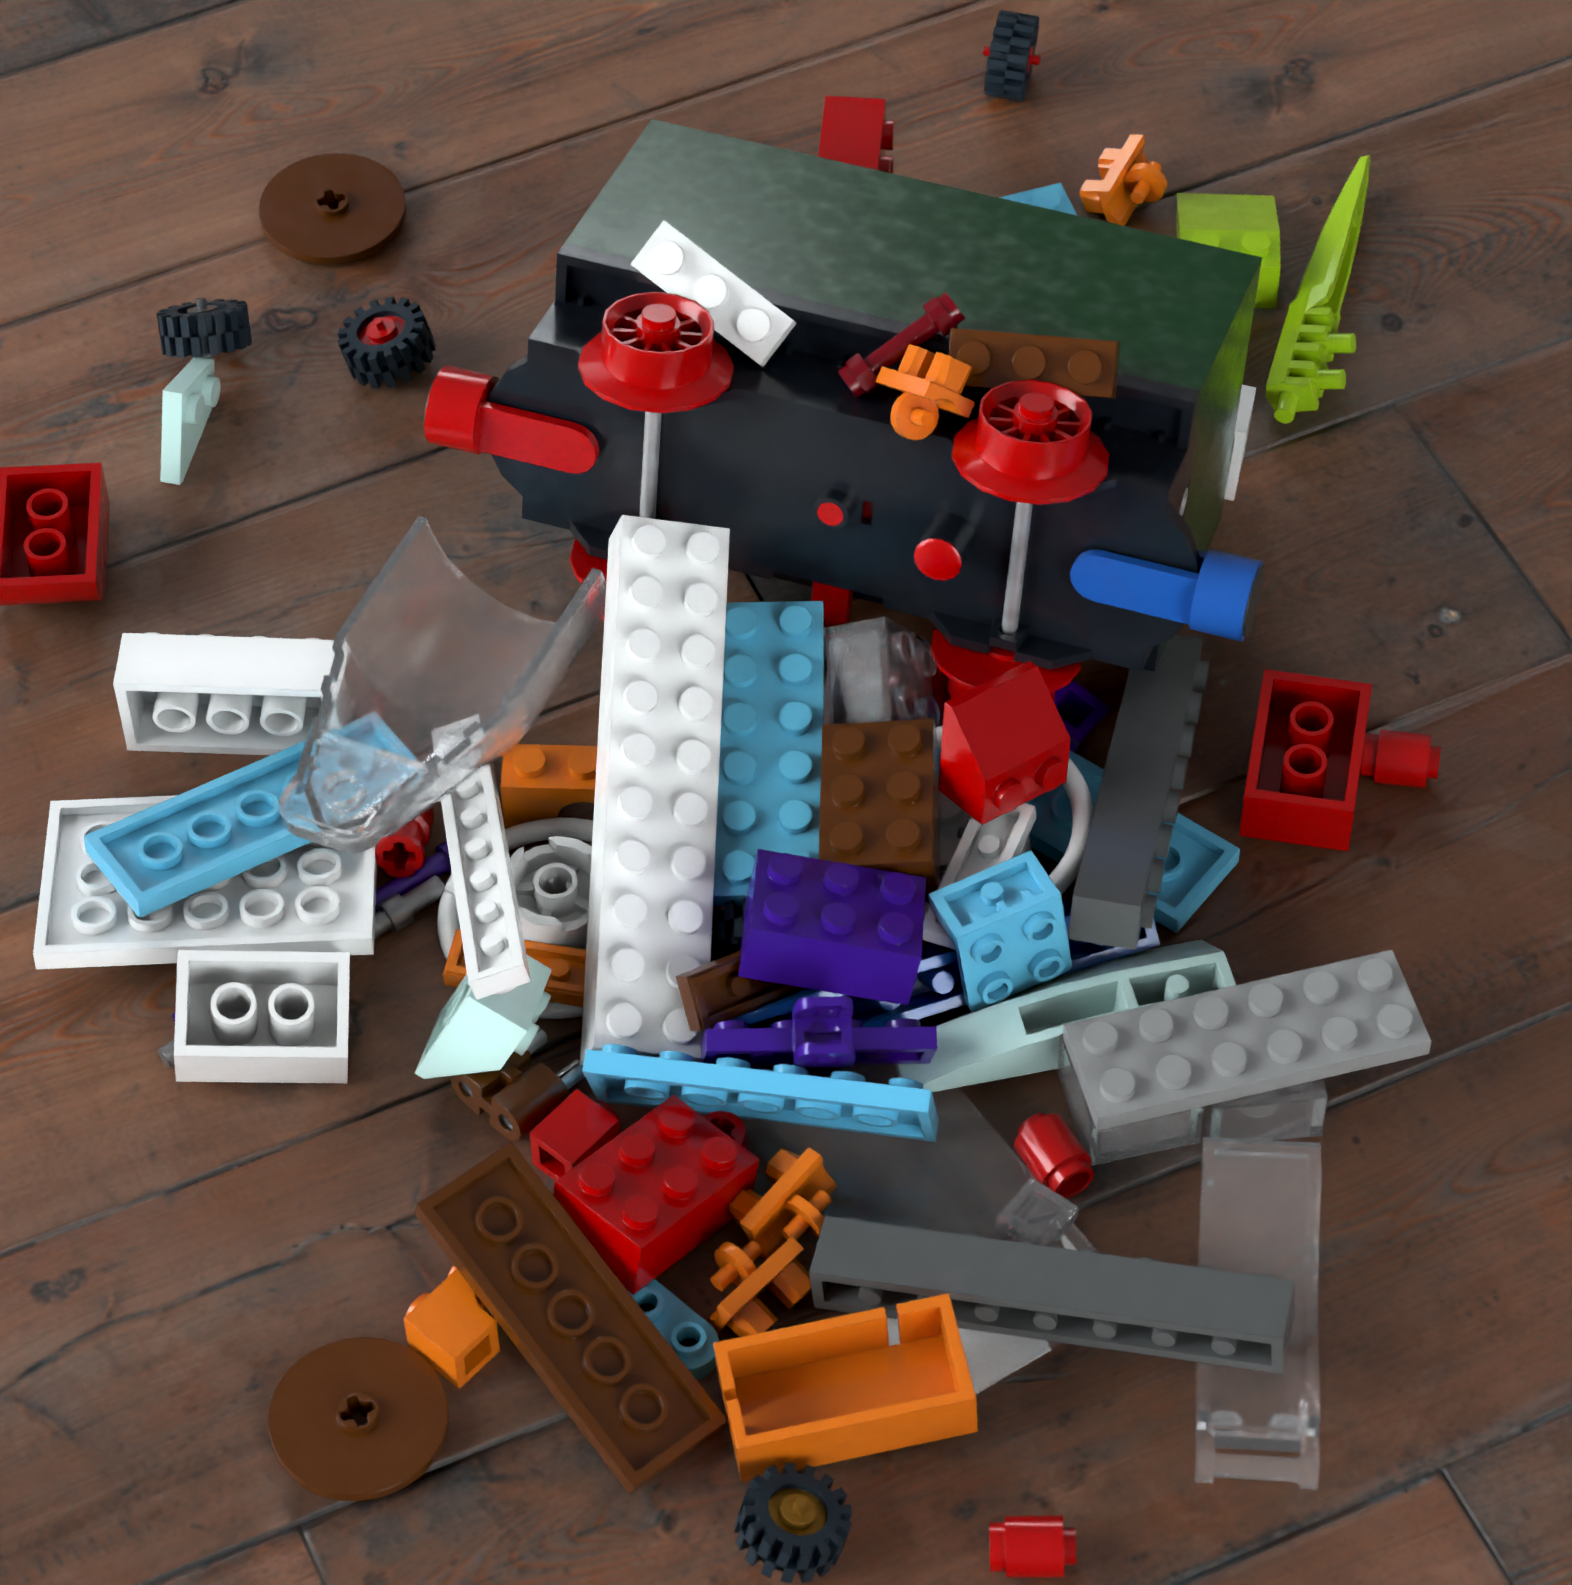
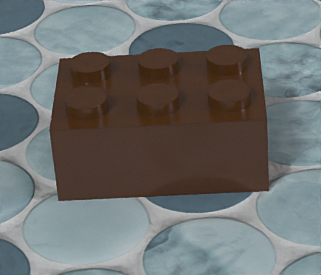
M934 719L822 725L819 859L925 877V898H929V893L938 890L940 880V791H938L941 755Z

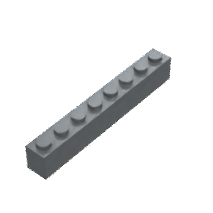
M1175 634L1168 640L1155 672L1146 669L1142 671L1129 669L1073 893L1068 939L1136 950L1141 928L1152 929L1157 895L1149 894V892L1160 893L1165 860L1157 859V857L1168 858L1173 825L1165 823H1176L1181 791L1177 790H1183L1188 765L1187 757H1191L1195 727L1199 722L1203 693L1206 691L1210 661L1200 660L1203 638Z
M825 1216L809 1271L814 1308L857 1313L884 1307L887 1318L897 1319L896 1304L949 1293L957 1326L962 1329L1284 1374L1295 1318V1280L1282 1279L1271 1274L1261 1273L1253 1275L1219 1270L1207 1265L1195 1267L1160 1262L1149 1257L1129 1258L1101 1254L1090 1249L1071 1250L1043 1246L1032 1241L1013 1242L984 1238L974 1233L955 1234L926 1230L916 1225H889L869 1222L858 1217L846 1219Z

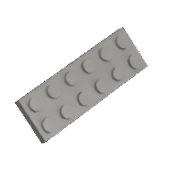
M1393 950L1064 1024L1063 1039L1097 1131L1427 1055L1431 1046V1039Z

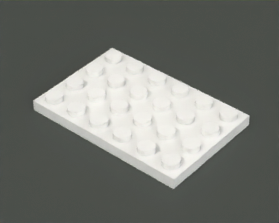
M177 795L50 801L33 948L36 970L177 963L178 950L350 952V956L374 954L377 878L375 851L378 843L379 812L139 918L86 853L84 835Z

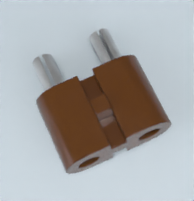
M540 1027L525 1053L521 1056L513 1051L501 1070L451 1076V1084L457 1096L478 1115L486 1111L490 1115L489 1124L511 1141H518L532 1131L569 1096L568 1089L585 1077L582 1072L583 1065H580V1060L577 1059L557 1073H554L541 1061L535 1066L530 1063V1055L547 1043V1035Z

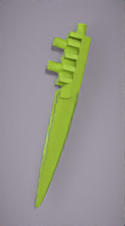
M1371 154L1360 157L1346 181L1316 242L1295 300L1290 303L1266 383L1265 397L1275 410V419L1281 423L1292 422L1296 412L1318 410V398H1322L1324 390L1344 389L1346 386L1345 370L1328 369L1326 362H1332L1334 354L1355 353L1356 351L1355 334L1338 333L1337 329L1341 319L1340 310L1361 229Z

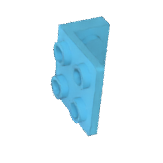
M1031 850L928 894L931 910L955 946L965 1003L970 1011L974 1012L991 1004L999 1003L1025 989L1050 981L1072 968L1061 893Z

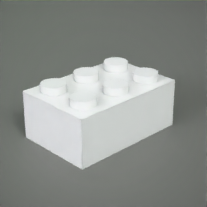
M178 950L174 1036L176 1082L348 1084L350 952Z

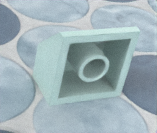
M527 955L531 982L517 986L510 992L493 994L478 1000L474 997L466 974L441 1010L415 1070V1074L423 1079L496 1071L501 1070L513 1051L522 1056L534 1039L539 1028L535 1023L550 1000L551 995L545 992L544 988L552 969Z

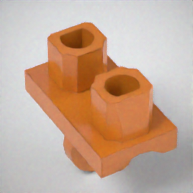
M1130 134L1122 149H1104L1098 164L1102 180H1086L1079 190L1085 212L1104 214L1108 223L1125 226L1137 204H1141L1143 201L1155 202L1162 198L1168 187L1167 179L1161 172L1162 167L1159 163L1147 160L1143 149L1146 142L1144 135Z
M911 344L908 345L898 371L882 366L875 382L904 392L894 402L890 414L891 424L895 432L903 438L915 441L926 438L937 426L939 418L938 409L969 418L975 402L961 396V393L973 367L939 352L934 354Z
M810 1147L801 1156L786 1149H780L768 1162L765 1171L769 1181L773 1184L768 1192L762 1197L751 1189L742 1190L729 1204V1211L735 1222L745 1232L749 1241L753 1240L760 1245L763 1250V1254L760 1256L765 1260L791 1236L796 1241L805 1231L817 1238L820 1236L825 1218L821 1213L833 1201L829 1195L837 1188V1185L824 1169L822 1164L824 1160L821 1154Z
M791 1236L762 1265L756 1268L753 1262L763 1254V1250L758 1243L751 1240L742 1249L733 1243H722L714 1252L715 1261L720 1269L710 1278V1281L719 1291H723L732 1282L738 1287L717 1306V1310L706 1321L717 1333L728 1325L739 1337L767 1332L778 1320L757 1298L767 1287L789 1310L811 1290L810 1275L796 1259L804 1248Z

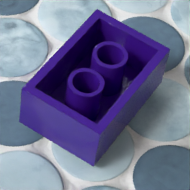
M758 849L746 896L738 977L908 1005L922 958L926 878Z

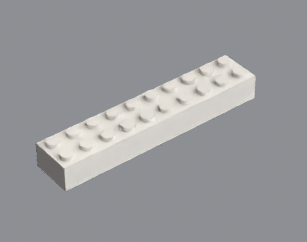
M622 515L609 538L580 1065L584 1064L586 1049L602 1051L603 1046L606 1044L625 1045L636 1049L637 1055L658 1058L662 1051H678L693 1056L694 1062L701 1063V1042L705 1030L701 1032L690 1031L676 976L710 963L730 528Z

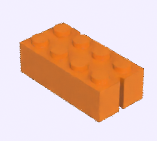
M949 1293L896 1304L900 1344L889 1346L887 1316L884 1307L714 1342L718 1379L728 1424L730 1425L741 1482L752 1480L757 1474L763 1477L766 1468L773 1465L777 1467L781 1474L785 1463H795L796 1470L805 1469L806 1465L815 1467L978 1432L976 1395Z

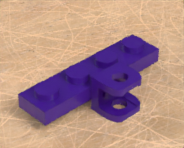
M804 997L794 1004L792 1020L774 1022L772 1028H749V1023L745 1021L730 1020L716 1023L714 1029H705L701 1042V1063L716 1064L718 1058L728 1057L747 1061L751 1066L788 1064L799 1067H852V1065L928 1064L937 1051L936 1026L921 1027V1022L916 1019L891 1020L886 1023V1027H864L862 1021L852 1019L853 1000L851 998Z

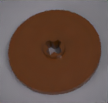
M346 153L315 155L287 166L270 180L262 193L259 203L261 226L265 236L272 245L294 259L314 264L347 263L377 252L396 236L406 214L405 194L397 177L385 166L372 159ZM329 207H336V209L330 210Z
M353 1337L337 1340L318 1347L303 1356L286 1372L277 1385L272 1396L268 1414L271 1445L278 1462L285 1472L307 1490L323 1497L341 1501L377 1499L395 1493L413 1483L436 1460L445 1442L449 1425V1408L446 1392L433 1367L410 1348L394 1341L375 1337ZM360 1410L361 1414L367 1417L368 1423L357 1426L353 1419L350 1420V1413Z

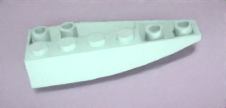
M1203 940L1142 950L1058 976L1050 981L1039 983L1009 996L999 1003L991 1004L974 1012H968L937 1025V1051L930 1063L895 1064L899 1078L919 1081L923 1084V1089H929L932 1092L1070 1067L1073 1064L1063 1039L1064 1024L1234 986L1236 983L1224 951Z

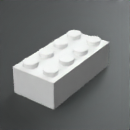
M155 632L144 634L122 633L113 685L128 751L272 755L340 726L346 721L348 707L338 640L268 638L264 636L231 637L213 636L210 634L172 635Z

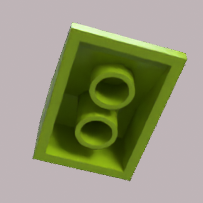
M1177 193L1176 238L1262 257L1254 308L1276 309L1281 258L1280 229L1274 195Z

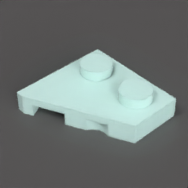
M193 357L163 390L161 482L181 485L211 410L218 403L221 385L219 377H214V358Z

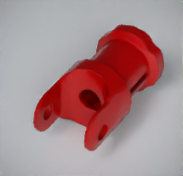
M428 802L426 809L413 806L395 807V805L388 808L381 830L383 838L377 843L375 859L378 866L383 868L390 876L399 878L409 877L422 867L425 856L424 847L429 842L434 822L432 802Z

